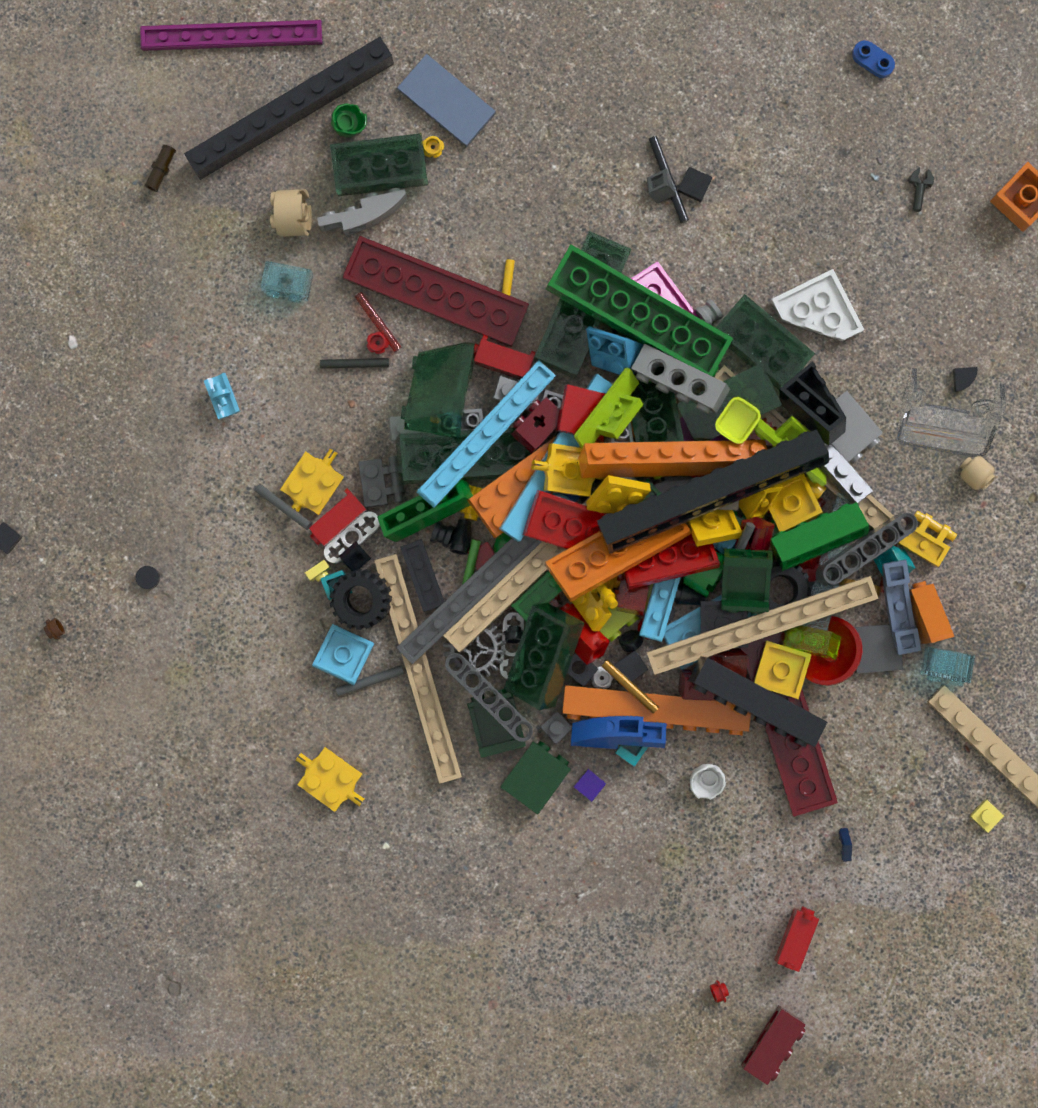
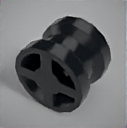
M441 521L436 522L430 542H438L443 547L448 548L455 526H445Z

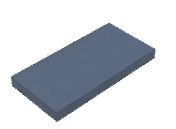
M428 54L422 58L397 87L399 92L465 147L473 141L496 114L493 108Z

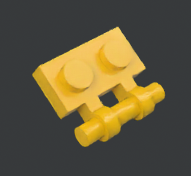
M917 510L914 516L920 522L919 526L913 533L897 544L935 567H939L950 549V546L943 543L944 539L947 538L953 542L957 533L950 530L951 527L948 525H942L933 520V516L928 513L923 514ZM927 527L938 533L936 538L925 532Z
M604 584L572 601L590 628L598 632L612 616L608 607L614 609L618 606L615 594L611 589H607Z

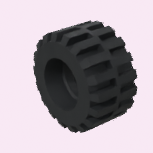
M773 562L770 581L776 577H784L791 582L794 589L792 599L786 604L812 596V592H810L812 585L807 579L809 577L808 574L802 571L803 568L794 566L782 571L779 563ZM769 596V610L786 605L775 603Z
M358 569L339 578V581L332 587L334 589L333 592L330 593V598H333L332 602H330V608L333 607L335 610L332 612L334 617L338 616L340 618L338 622L347 624V628L351 629L354 627L356 630H362L363 628H371L387 616L386 613L390 611V602L392 601V596L389 595L391 589L390 586H386L385 583L387 581L385 578L381 579L379 577L380 574L377 572L372 573L368 569ZM362 586L369 590L373 597V605L368 612H359L352 607L349 600L352 588Z

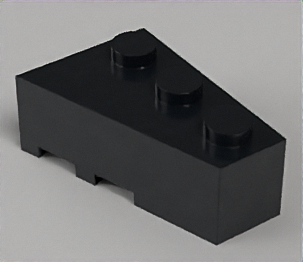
M813 361L779 389V404L810 431L817 430L823 442L828 446L845 433L847 417L835 397L831 395L825 380L819 375Z

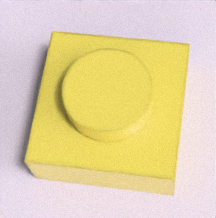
M323 560L306 571L305 574L310 581L316 580L319 582L321 581L320 578L329 575L327 571L331 567L327 561Z
M985 799L970 814V817L985 832L989 833L1004 815Z

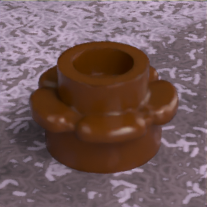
M57 618L51 621L49 619L46 620V626L44 627L46 635L50 639H60V636L65 634L61 622Z

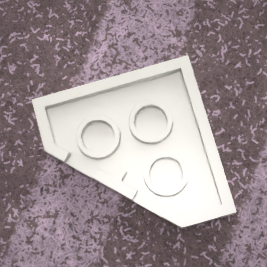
M833 269L771 299V303L782 322L839 341H844L864 331Z

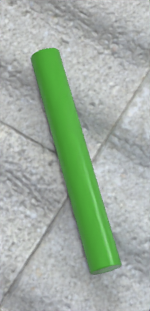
M472 539L462 585L474 574L481 543L480 540Z

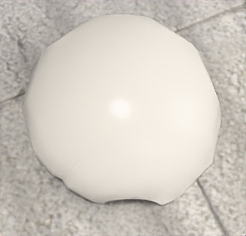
M713 764L700 765L694 769L690 776L691 791L698 799L707 798L711 800L722 793L726 786L725 774L718 766Z

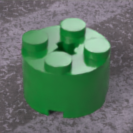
M716 549L715 551L720 562L719 568L682 577L684 580L683 584L706 598L709 597V591L713 592L723 574L724 554Z

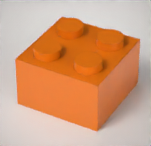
M1029 162L990 200L1022 232L1038 218V170Z

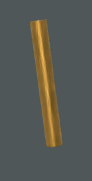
M609 660L602 664L601 667L651 713L654 714L659 706Z

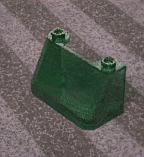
M463 342L418 352V356H413L412 369L414 374L407 406L403 405L401 410V419L405 420V430L460 437L469 379L472 378L475 343Z

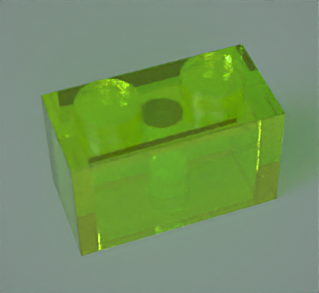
M799 625L787 630L783 646L836 660L841 636L830 631Z

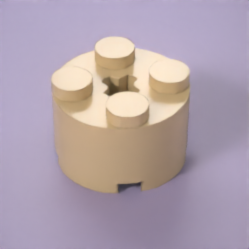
M306 189L272 192L270 199L271 205L274 206V214L270 216L271 228H276L277 234L280 237L308 236L307 230H311L312 209L311 205L306 203V199H310L308 191Z

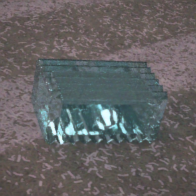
M925 647L920 673L921 675H926V680L940 683L941 679L950 680L949 685L963 687L964 683H971L975 655Z

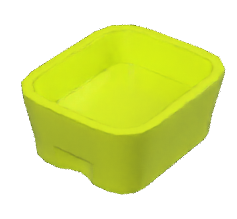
M734 397L718 417L715 427L720 434L730 441L740 444L751 434L759 422L761 414L755 406L746 400Z

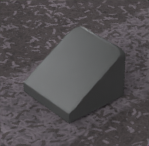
M667 168L647 177L649 196L656 203L676 195Z

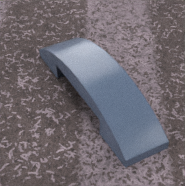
M907 560L882 564L884 595L897 654L902 655L921 651L918 628L914 624L908 587L910 578Z

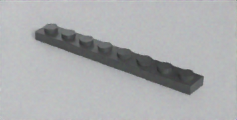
M523 536L520 542L511 538L396 648L413 664L542 541Z

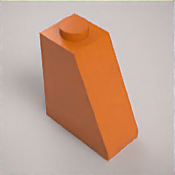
M926 581L912 584L913 589L909 590L921 644L934 643L954 637L934 584L926 585Z

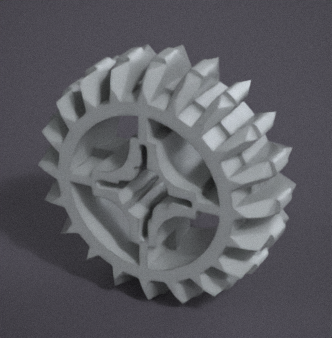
M493 625L490 630L488 628L484 630L491 637L494 648L483 646L480 643L479 635L476 639L477 646L481 647V649H487V651L477 652V655H474V661H472V652L468 649L463 650L468 653L469 662L475 668L479 655H493L486 665L476 668L480 673L485 671L487 677L491 676L488 670L490 667L494 671L498 670L497 666L494 665L495 661L503 663L502 659L497 658L498 654L505 655L506 653L504 650H499V646L505 645V641H497V638H500L502 633L499 632L496 635L492 633L496 630V625ZM443 643V647L450 648V651L443 653L444 656L454 654L455 650H457L452 644ZM457 657L450 660L449 665L452 663L456 664L452 669L453 671L462 668L463 664L460 663ZM473 674L468 676L469 680L473 679Z

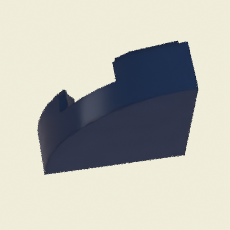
M840 828L841 858L843 862L852 861V842L848 828Z

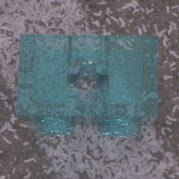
M266 261L260 288L268 297L278 299L279 296L288 297L289 301L301 303L302 300L308 301L313 273L310 269ZM289 279L291 284H287L286 288H284L282 282L285 283Z

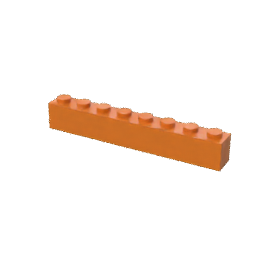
M745 440L740 444L732 441L585 443L578 460L581 478H606L608 475L615 477L701 476L710 474L716 468L730 466L738 459H747L754 456L760 450H767L765 440Z
M566 685L564 688L562 713L567 714V719L580 720L581 715L590 716V719L610 716H642L645 722L667 723L666 728L673 729L674 724L683 725L682 730L696 731L697 727H706V732L720 733V729L729 730L730 735L743 736V731L749 732L751 714L747 713L744 716L734 711L735 706L729 702L725 706L717 701L684 700L678 696L645 693L659 706L653 714L627 691Z

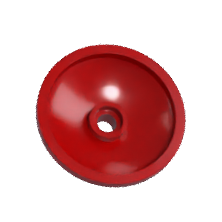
M826 616L808 623L799 633L794 647L796 650L812 654L805 678L823 686H832L847 680L857 670L862 658V642L857 630L849 622L835 616ZM836 650V655L831 657V652Z

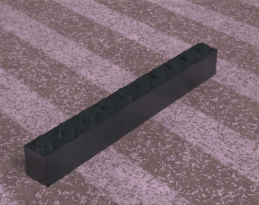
M380 36L187 151L184 155L201 180L394 65L392 54Z
M817 430L803 432L795 439L778 443L776 447L760 450L754 456L747 459H738L732 465L725 468H716L708 475L692 478L688 483L681 486H673L660 495H651L643 502L627 505L623 510L614 514H605L601 519L597 520L599 531L611 554L829 463V452Z

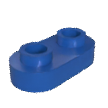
M863 40L858 42L852 51L853 60L878 78L890 76L895 68L893 57L870 41ZM861 49H867L869 54H863ZM880 62H886L887 67H882L880 65Z

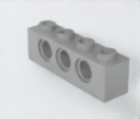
M644 344L631 368L638 380L646 384L651 381L657 384L656 388L666 394L671 391L677 394L676 398L686 404L691 401L697 404V409L707 414L710 411L717 414L730 391L726 383ZM658 367H664V372L661 375H654ZM680 376L685 377L681 385H674L676 378ZM700 386H704V393L698 396L695 395V390Z

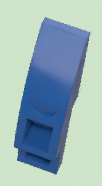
M610 716L582 720L572 723L571 746L618 749V745L665 748L667 723L645 722L642 716Z

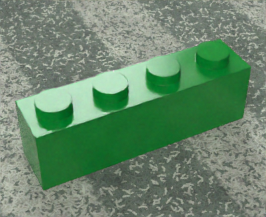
M461 479L435 508L419 495L377 516L384 537L398 542L471 506L467 500L473 495L468 482Z
M857 502L851 505L844 504L837 511L830 514L823 513L811 522H802L792 530L776 533L771 538V550L782 571L867 536L869 524Z

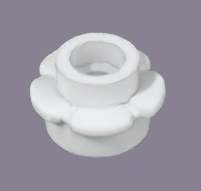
M600 666L591 678L593 681L592 685L597 689H607L611 686L613 677Z

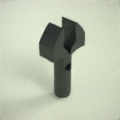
M920 167L911 174L909 183L914 184L916 188L913 202V211L915 212L922 210L925 188L927 186L932 187L934 183V176L929 169L926 171L925 180L921 183L918 176Z

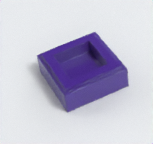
M587 769L574 785V788L592 802L606 783Z

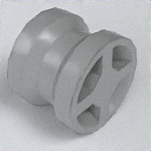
M711 299L707 300L703 307H697L694 310L701 320L712 325L713 321L723 318L720 309Z

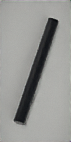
M653 136L648 140L660 171L666 168L669 171L676 191V195L671 197L680 223H685L689 221L658 137Z

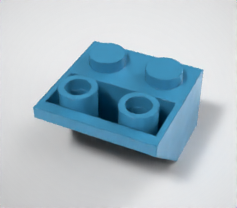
M590 326L586 329L592 366L619 375L625 368H632L643 348V344Z

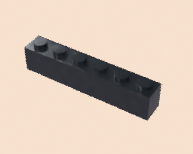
M700 656L688 680L695 684L693 689L704 695H706L707 691L714 694L713 699L725 706L727 702L735 706L734 711L744 716L747 713L755 716L753 721L765 727L767 723L774 726L773 731L783 737H786L787 734L795 737L793 742L806 748L807 744L813 747L816 746L828 723L704 656Z

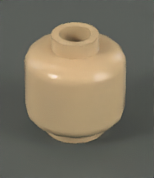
M981 456L974 457L973 459L968 457L960 466L963 469L960 474L961 479L974 490H985L996 478L994 475L995 468Z

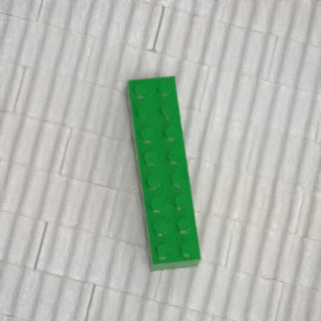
M570 244L545 289L628 338L643 344V346L646 344L710 376H713L733 340L731 336Z

